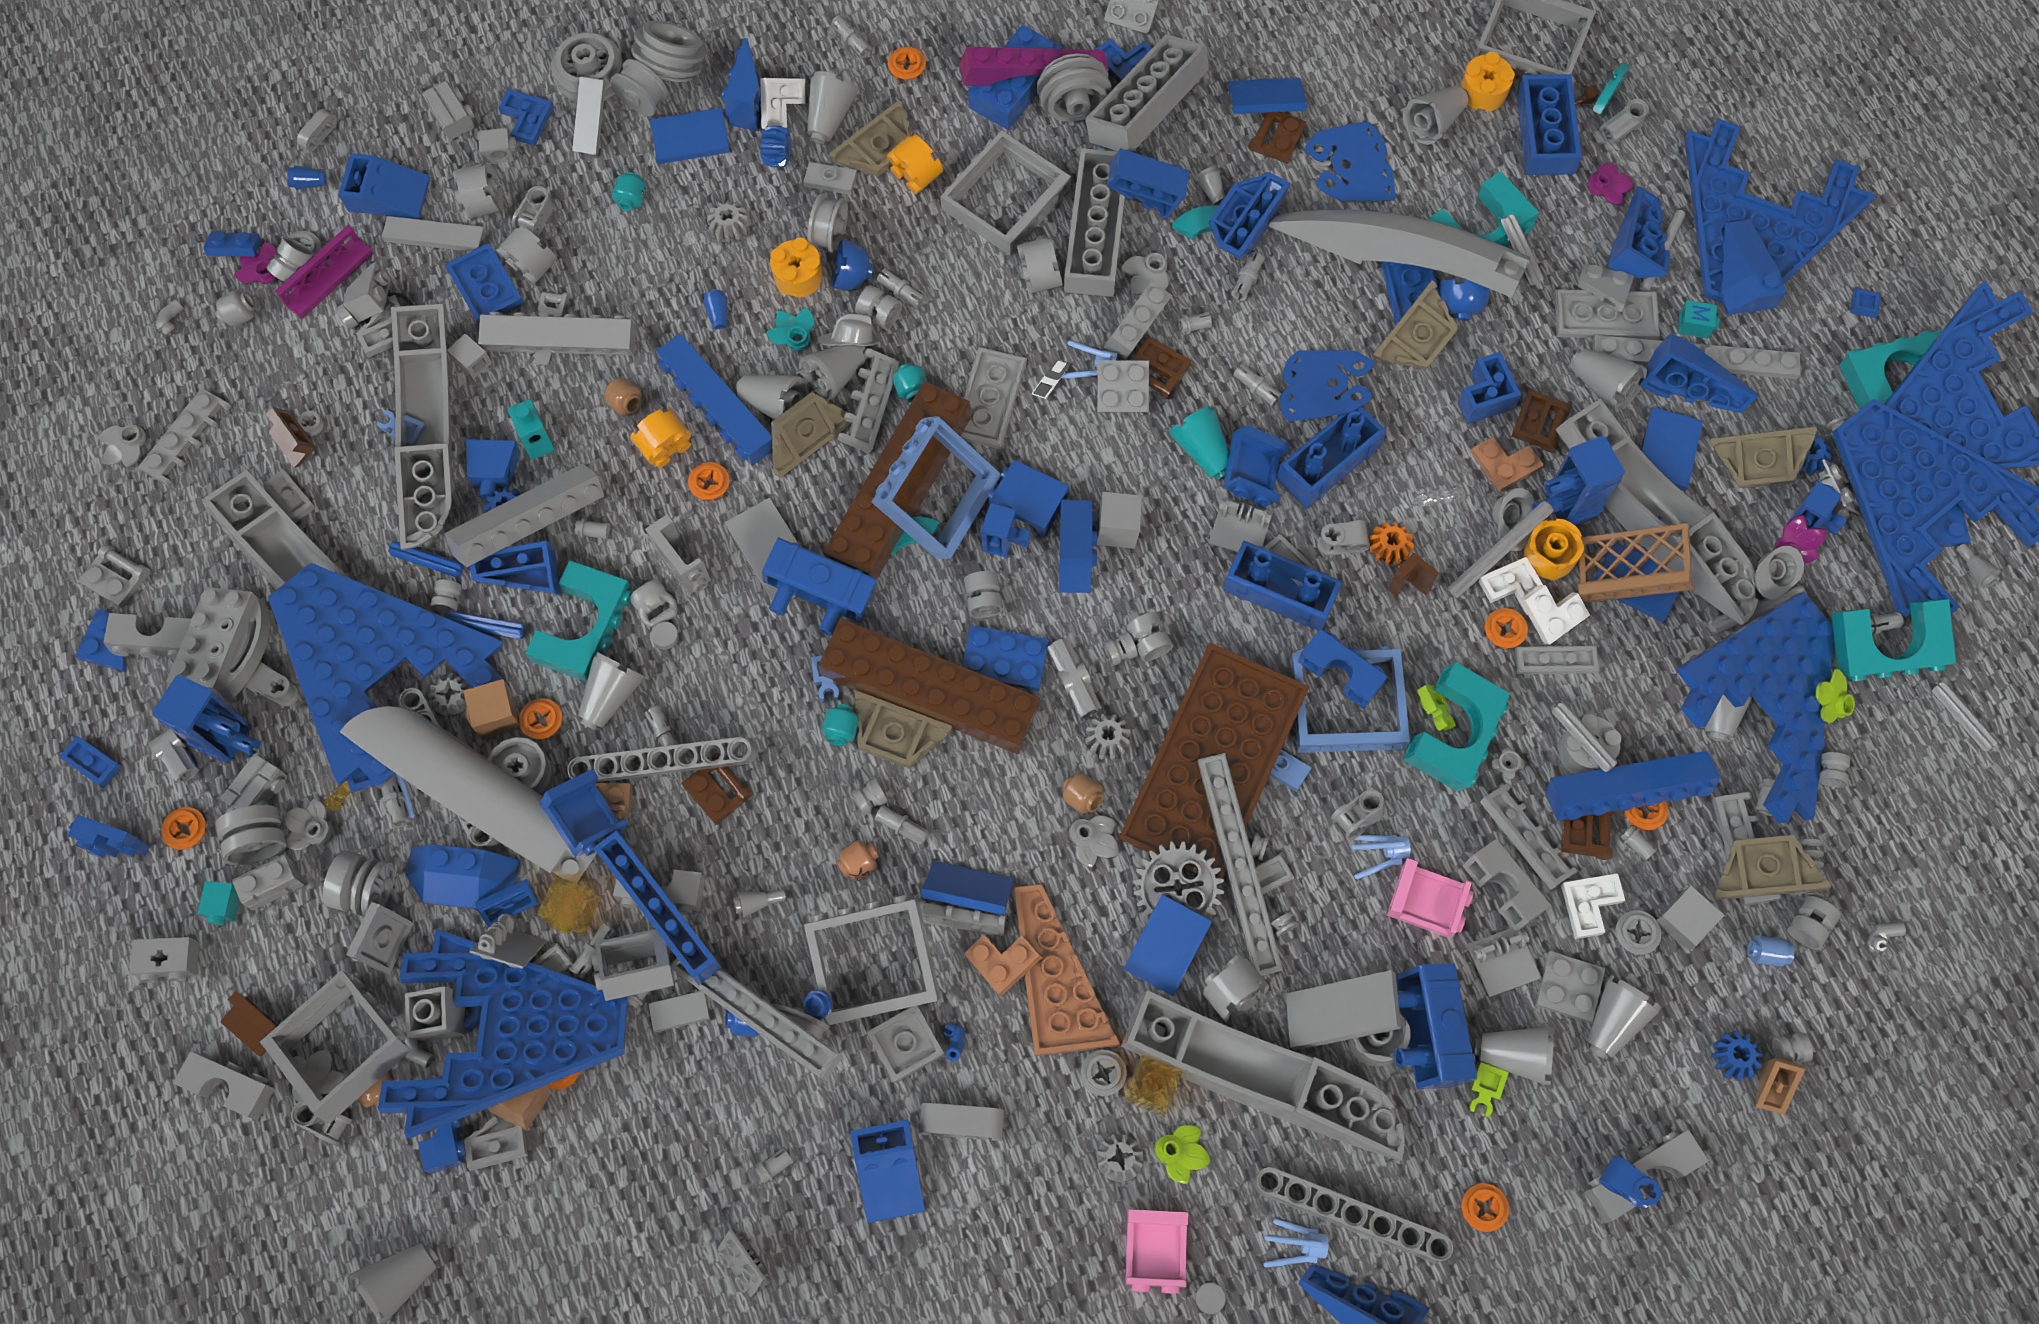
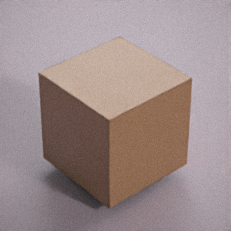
M504 679L463 691L467 705L465 710L468 721L481 739L520 729L513 691Z
M547 1084L489 1108V1111L527 1131L550 1096L549 1086Z

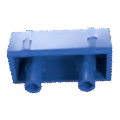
M1362 406L1352 412L1338 415L1337 418L1280 464L1277 481L1307 509L1317 500L1324 497L1326 492L1364 460L1369 459L1382 446L1386 430Z
M1600 436L1570 448L1554 479L1544 482V489L1547 491L1545 493L1546 499L1533 503L1532 511L1541 502L1546 501L1554 509L1552 513L1555 514L1557 519L1567 520L1575 526L1596 519L1603 511L1604 505L1616 486L1622 481V476L1625 473L1607 438Z
M779 537L762 570L763 582L778 588L769 606V610L784 616L793 595L823 607L827 611L818 630L828 636L833 635L842 616L861 623L877 587V579L864 574L863 571L852 569L800 547L797 543H791Z
M1244 540L1226 577L1224 591L1237 596L1243 601L1247 600L1297 621L1300 625L1319 631L1320 629L1323 630L1343 581ZM1292 579L1300 581V585H1297Z
M181 675L175 676L152 712V715L162 725L178 734L188 745L224 763H229L237 750L252 756L257 751L253 750L251 746L257 749L260 747V740L247 735L252 725L245 717L232 709L217 693Z
M1424 964L1397 974L1399 1008H1402L1403 1017L1407 1020L1410 1027V1041L1408 1044L1409 1048L1395 1049L1393 1057L1396 1066H1412L1417 1090L1451 1088L1477 1080L1474 1064L1475 1056L1472 1053L1460 992L1461 984L1460 980H1458L1455 964Z

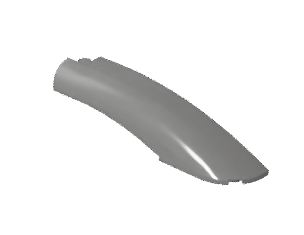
M1351 209L1298 211L1279 215L1269 224V227L1358 264L1365 260L1421 266L1465 278L1511 298L1531 258L1452 226L1387 212Z
M443 304L391 307L396 400L394 452L401 550H408L423 545L437 535L445 525L452 505L451 411ZM405 415L419 420L427 426L415 446H410L406 443L407 426Z
M1601 398L1555 429L1569 449L1597 437L1605 436L1623 466L1625 473L1622 476V481L1616 486L1604 506L1627 531L1688 523L1692 577L1694 579L1693 591L1741 625L1745 624L1752 617L1758 604V599H1755V588L1757 586L1755 583V570L1746 554L1714 512L1710 514L1699 506L1654 466L1631 440ZM1682 532L1672 533L1665 541L1676 548L1683 540ZM1652 536L1644 537L1639 543L1643 547L1645 546L1648 551L1657 540ZM1662 544L1654 552L1653 556L1662 563L1672 551ZM1676 555L1667 567L1672 571L1685 570L1684 560Z
M247 469L202 499L206 510L222 526L227 536L276 590L310 563L350 578L307 537Z
M395 706L369 709L352 718L340 731V733L386 767L467 822L549 873H555L574 886L597 854L595 852L586 856L584 853L575 858L539 804L543 797L542 795L486 759L465 742L414 711Z
M1145 991L1139 999L1129 1019L1130 1025L1121 1047L1145 1057L1144 1061L1241 1104L1335 1140L1398 1161L1402 1160L1405 1145L1403 1125L1399 1123L1393 1109L1395 1107L1394 1104L1375 1085L1316 1057L1312 1058L1223 1025L1151 991Z

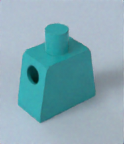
M531 399L507 409L518 436L531 460L555 451ZM539 435L540 439L532 442L530 437Z

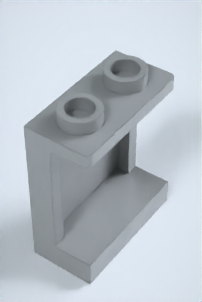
M668 514L645 529L655 551L689 595L693 592H701L707 587L711 579L702 559L697 558L689 565H686L673 549L682 541L674 522Z

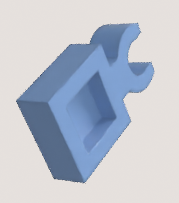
M384 410L383 414L390 418V421L386 424L377 422V426L384 432H391L390 436L395 440L396 417L391 411ZM405 415L407 426L406 443L410 446H415L427 426L425 423Z
M822 656L811 657L814 685H822L818 692L821 703L825 702L824 695L829 691L834 693L835 701H839V690L834 685L837 682L820 676L818 665Z

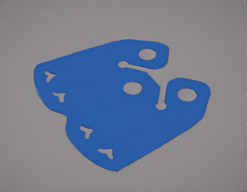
M1368 121L1319 131L1306 144L1305 152L1320 162L1326 161L1333 145L1338 147L1331 158L1335 173L1348 180L1349 184H1344L1337 176L1325 171L1320 174L1316 182L1317 188L1322 192L1341 201L1395 200L1396 193L1392 167L1384 160L1387 152L1386 145L1378 130ZM1367 128H1369V132L1372 133L1373 136L1370 134H1366ZM1376 143L1378 144L1377 148L1379 149V152L1375 148H1373L1376 145ZM1317 144L1321 145L1324 148L1323 153H1316L1314 146ZM1348 160L1351 163V167L1348 169L1343 168L1341 161ZM1384 170H1386V175H1388L1389 178L1382 175ZM1328 179L1333 180L1335 187L1332 189L1326 187L1325 181ZM1388 186H1391V188L1389 189L1390 194L1387 190H1385Z
M1349 350L1297 351L1289 357L1283 372V379L1288 384V388L1282 393L1280 399L1283 416L1290 422L1341 415L1356 410L1372 398V393L1364 386L1356 385L1343 394L1341 399L1335 400V397L1348 387V375L1337 367L1343 365V368L1350 374L1359 377L1365 375L1374 367L1373 360L1357 351ZM1297 357H1299L1301 361L1294 364L1297 361ZM1356 362H1363L1365 364L1359 370L1353 367ZM1291 371H1294V372H1296V373H1298V374H1296V375L1292 378L1293 373H1292ZM1331 379L1339 381L1338 385L1334 387L1328 386L1327 383ZM1361 393L1362 398L1354 401L1351 399V395ZM1290 394H1292L1295 398L1288 401L1291 398ZM1289 408L1296 410L1293 413V415H1291L1292 412L1289 410Z

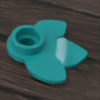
M808 308L801 310L796 317L789 313L778 311L776 316L777 328L768 330L766 332L767 336L774 344L787 345L790 349L796 351L803 350L808 347L811 341L810 331L814 327L813 315ZM796 337H802V338H803V339L800 340V341H794V339H795Z

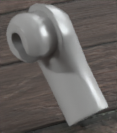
M174 299L158 314L155 325L165 335L174 329V325L170 320L184 309L177 300Z

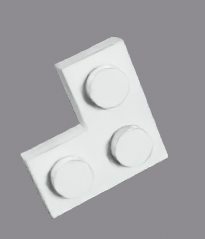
M760 78L762 129L772 125L787 128L786 104H805V79Z
M1527 557L1483 575L1478 580L1490 603L1514 593L1526 615L1528 614L1520 599L1539 585H1543Z
M1539 585L1520 599L1540 638L1548 645L1590 616L1578 593L1572 592L1556 604L1546 585Z
M1618 873L1563 882L1561 884L1575 939L1603 935L1605 929L1599 907L1619 904L1625 901Z

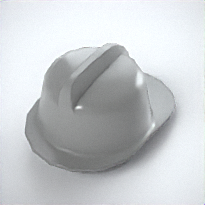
M849 313L841 316L836 321L834 331L820 336L818 342L828 346H872L877 344L879 339L872 333L870 316Z
M1515 488L1499 498L1494 504L1492 516L1494 522L1498 525L1499 539H1502L1532 511V504L1535 502L1528 490ZM1532 531L1510 551H1520L1525 548Z
M1781 546L1765 554L1759 560L1755 573V583L1763 597L1777 599L1801 579L1804 571L1802 555L1792 546Z

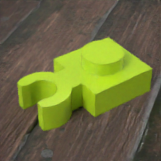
M1436 685L1421 687L1417 690L1420 696V704L1428 714L1433 715L1434 724L1438 731L1443 729L1448 731L1455 727L1453 718L1447 712L1450 708L1445 697L1434 691Z
M1479 1062L1476 1071L1477 1080L1473 1081L1471 1090L1479 1093L1470 1102L1469 1111L1474 1112L1476 1105L1483 1103L1486 1106L1484 1116L1489 1118L1493 1111L1490 1102L1491 1098L1500 1100L1509 1072Z

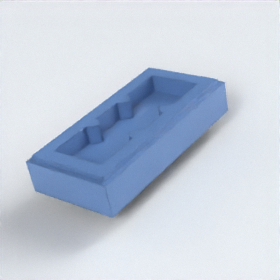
M1281 749L1270 776L1297 792L1312 767Z

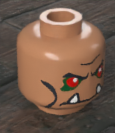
M857 840L839 852L840 859L836 862L847 880L852 878L854 881H860L877 870L876 859L880 856L872 843L866 845L862 840Z

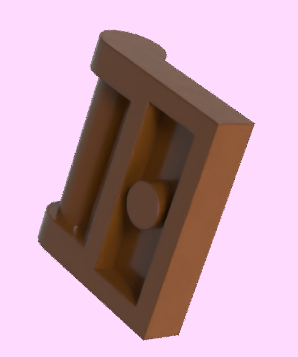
M1264 112V119L1255 138L1251 139L1248 148L1251 151L1288 164L1306 127L1307 121L1282 112ZM1272 122L1279 123L1270 144H1264L1263 141Z
M1147 337L1131 360L1149 361V369L1169 379L1167 384L1149 375V387L1160 392L1161 396L1167 400L1191 366L1190 359L1150 337Z
M1528 390L1511 437L1541 447L1542 450L1547 452H1556L1559 434L1555 429L1570 414L1571 405ZM1550 409L1556 414L1546 437L1541 435V431Z
M717 753L713 755L712 760H718L721 754ZM728 767L697 770L681 783L715 825L753 796L752 790L748 786L744 787ZM715 769L736 793L734 798L730 799L709 775Z
M1614 811L1599 815L1598 845L1592 844L1593 814L1581 816L1575 820H1562L1561 852L1594 856L1600 860L1611 859L1613 849L1610 847V819Z

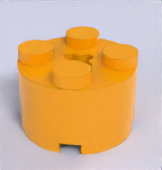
M1488 52L1485 55L1477 56L1468 63L1465 69L1461 87L1467 92L1468 106L1473 109L1496 110L1505 103L1515 73L1510 64L1501 58L1498 53Z
M912 133L886 155L893 165L890 167L892 173L898 179L905 178L908 181L906 183L908 188L914 194L922 191L943 172L939 159L933 160L931 155L933 150L916 134L913 136Z
M799 237L795 240L786 241L772 250L770 255L771 270L775 285L781 293L802 298L811 295L819 288L823 278V270L819 252L811 243Z
M667 407V412L659 409L648 415L637 425L640 429L635 435L632 432L630 439L646 460L658 468H662L670 462L669 456L677 451L683 453L691 446L689 441L691 432L670 407Z
M1564 519L1542 521L1530 535L1524 548L1523 558H1528L1538 576L1553 581L1558 580L1573 570L1584 551L1580 530L1574 524Z

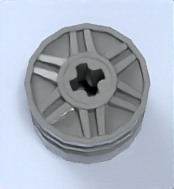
M345 850L340 852L331 863L324 881L323 902L325 906L344 912L352 910L354 914L359 916H365L371 902L386 907L395 881L393 864L376 858L366 860V857Z

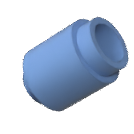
M1756 935L1753 940L1749 941L1747 953L1755 964L1783 967L1785 964L1790 965L1792 963L1794 946L1784 938Z

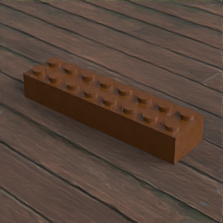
M924 381L824 549L823 554L826 558L852 569L861 570L864 574L878 579L904 530L872 503L876 495V489L889 475L891 465L899 459L903 452L904 444L912 438L916 431V425L923 418L939 416L961 436L973 416L969 400ZM933 435L892 500L911 518L916 514L951 453Z
M841 618L818 665L820 676L949 724L954 730L1018 755L1040 703V697Z

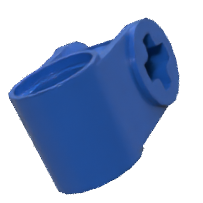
M1613 1155L1599 1179V1183L1639 1208H1646L1656 1204L1662 1195L1660 1185L1655 1180L1639 1171L1627 1160ZM1646 1187L1648 1189L1647 1195L1650 1197L1643 1199L1641 1197L1643 1192L1640 1189Z

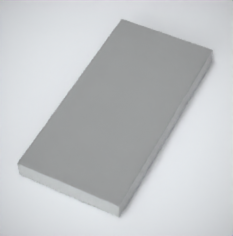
M1556 289L1554 292L1557 337L1594 338L1595 335L1654 340H1658L1660 337L1657 292L1629 291L1623 312L1617 311L1615 309L1616 304L1606 298L1604 301H1601L1585 290Z
M978 347L963 396L964 399L970 401L973 416L960 436L967 442L1002 449L1027 364V358Z
M768 498L724 522L769 598L773 601L778 588L763 582L762 570L778 537L791 543L798 544L771 499Z
M1392 970L1286 993L1290 1048L1294 1051L1401 1029L1396 974Z

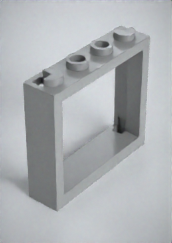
M1497 0L1474 58L1485 55L1488 52H1496L1510 64L1515 75L1522 77V75L1572 74L1596 11L1564 0ZM1503 5L1581 30L1564 72L1487 46Z
M1001 130L993 140L990 139L986 148L981 153H977L973 157L971 164L965 170L963 169L958 173L952 185L944 188L945 192L940 196L941 209L1011 256L1018 249L1017 245H1021L1071 190V176ZM1003 152L1051 184L1006 235L957 203Z
M910 894L901 895L893 898L894 903L883 905L882 900L867 903V909L856 911L855 906L838 910V916L829 918L827 913L811 916L812 921L804 924L818 990L825 991L831 998L817 930L909 910L926 989L839 1009H834L832 1002L831 1012L828 1016L824 1017L827 1025L935 1002L941 998L918 897L911 899Z
M343 970L260 1041L312 1113L328 1125L411 1051L404 1042L407 1036L396 1025L394 1027L390 1025L394 1021L383 1008L380 1010L376 1008L380 1004L369 991L363 992V989L366 987L365 984L357 976L352 979ZM353 995L388 1038V1041L323 1098L288 1050L348 997Z

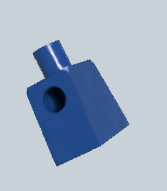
M466 439L467 476L473 487H480L479 498L487 500V496H495L494 490L496 488H504L505 486L510 488L521 454L515 441Z

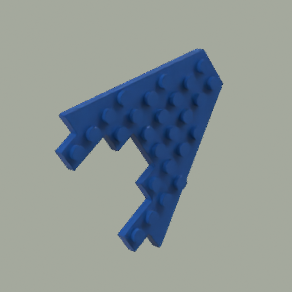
M1717 118L1710 137L1688 130L1684 139L1704 297L1723 304L1720 286L1723 276L1721 269L1724 259L1723 235L1725 223L1751 220L1778 267L1783 284H1785L1874 200L1875 194L1853 187L1860 167L1836 159L1831 167L1822 196L1818 197L1798 190L1794 196L1791 208H1787L1744 193L1750 173L1727 165L1741 126Z
M1987 281L1979 284L1884 403V405L2004 469L2039 466V427L2027 405L2003 416L1978 371L2001 360L1989 336L2033 313L2021 290L1998 302Z
M1875 399L1871 400L1832 432L1896 611L1900 612L1903 618L1911 613L1910 602L1949 599L1951 614L1960 608L1957 602L1925 567L1928 562L1943 551L1926 529L1954 505L1958 504L1973 522L1980 520L1990 510L1994 509L2027 548L2039 541V515L2034 510L2039 505V487Z
M308 564L268 596L338 786H341L358 770L370 779L378 789L396 774L340 733V731L358 714L378 707L366 693L405 660L424 679L444 662L455 670L472 688L503 679L486 662L503 647V643L500 640L316 564Z
M1805 592L1795 594L1676 669V672L1691 688L1680 709L1696 728L1706 727L1723 694L1735 708L1744 706L1751 694L1777 725L1767 746L1783 763V766L1763 805L1778 823L1789 822L1794 810L1804 820L1814 819L1822 750L1825 748V721L1820 716L1823 706L1816 698V687L1819 682L1830 683L1834 648L1833 626Z
M436 930L432 952L403 953L399 978L401 983L456 982L455 1007H482L476 1052L446 1053L442 1080L382 1081L378 1110L380 1114L407 1113L404 1134L406 1138H413L624 1055L629 1006L628 998L621 997L605 1001L603 990L597 991L595 985L528 962L521 969L510 967L505 963L495 960L483 959L481 956L470 953V950L477 944L476 942L443 930Z

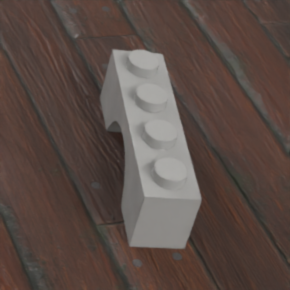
M1675 1129L1661 1138L1664 1143L1657 1148L1651 1144L1637 1152L1640 1158L1631 1164L1643 1173L1648 1169H1660L1678 1179L1707 1163L1709 1159L1689 1130L1679 1133ZM1601 1175L1590 1181L1589 1183L1592 1188L1585 1191L1604 1223L1611 1222L1636 1207L1620 1195L1602 1186L1599 1183Z

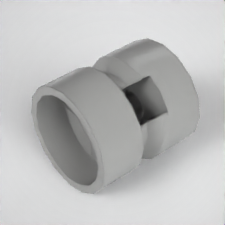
M284 237L277 248L279 255H274L267 266V270L285 282L310 260L314 253L302 243Z
M869 285L859 296L855 312L870 316L874 324L889 330L899 318L903 305L896 298L890 295L885 296L882 290Z
M979 571L971 573L964 578L966 595L969 596L967 604L971 617H993L1003 611L1001 595L997 593L1000 591L996 572Z
M1156 612L1143 614L1126 626L1133 641L1138 643L1136 649L1143 662L1159 658L1173 648L1167 632L1162 631L1163 624Z
M1808 896L1799 909L1800 915L1795 916L1787 928V933L1805 947L1820 950L1829 937L1828 931L1834 929L1841 917V913L1826 900L1815 896Z

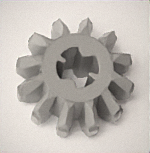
M727 200L726 204L723 205L718 202V208H710V215L707 216L710 233L716 235L719 241L724 239V237L728 243L732 237L739 241V234L746 235L747 227L750 225L747 210L745 207L741 208L738 201L731 204Z
M1102 714L1101 722L1093 718L1091 721L1093 727L1086 728L1088 737L1085 738L1086 745H1092L1090 748L1091 754L1100 751L1099 759L1101 760L1105 758V753H1109V758L1114 760L1115 751L1119 755H1124V747L1130 746L1131 741L1128 737L1131 735V730L1124 729L1126 726L1125 720L1117 723V715L1115 714L1112 715L1111 720H1107V716ZM1107 733V736H1109V733H1111L1113 735V739L1109 740V738H1107V740L1103 739V734Z

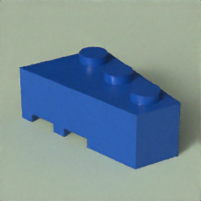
M1120 148L1110 162L1108 187L1130 200L1135 197L1143 202L1144 208L1150 210L1152 207L1161 212L1160 217L1167 219L1186 197L1189 170Z
M1061 500L1060 593H1091L1092 566H1097V550H1092V546H1097V531H1092V527H1097V511H1092V500Z
M548 541L506 547L470 565L473 581L562 596L555 546Z

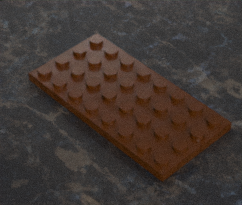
M1209 642L1118 840L1146 853L1153 850L1157 854L1160 853V844H1163L1168 850L1170 849L1171 841H1174L1176 848H1180L1182 841H1185L1186 849H1190L1195 843L1197 844V853L1204 849L1207 850L1204 856L1206 860L1211 857L1215 858L1211 866L1212 868L1221 867V870L1215 875L1216 877L1223 878L1226 868L1197 760L1225 753L1246 828L1310 686ZM1187 863L1183 866V870L1196 876L1198 875L1199 870L1195 864Z

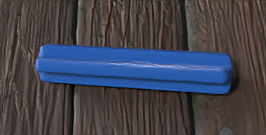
M393 541L388 550L391 556L454 577H460L464 570V566L460 562L418 548L401 550L400 542Z
M450 611L447 619L479 632L517 639L523 638L525 633V627L522 623Z

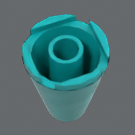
M1207 406L1186 417L1182 427L1179 428L1178 424H1176L1168 433L1210 479L1216 477L1219 481L1226 476L1229 451L1216 410L1213 406L1210 408Z

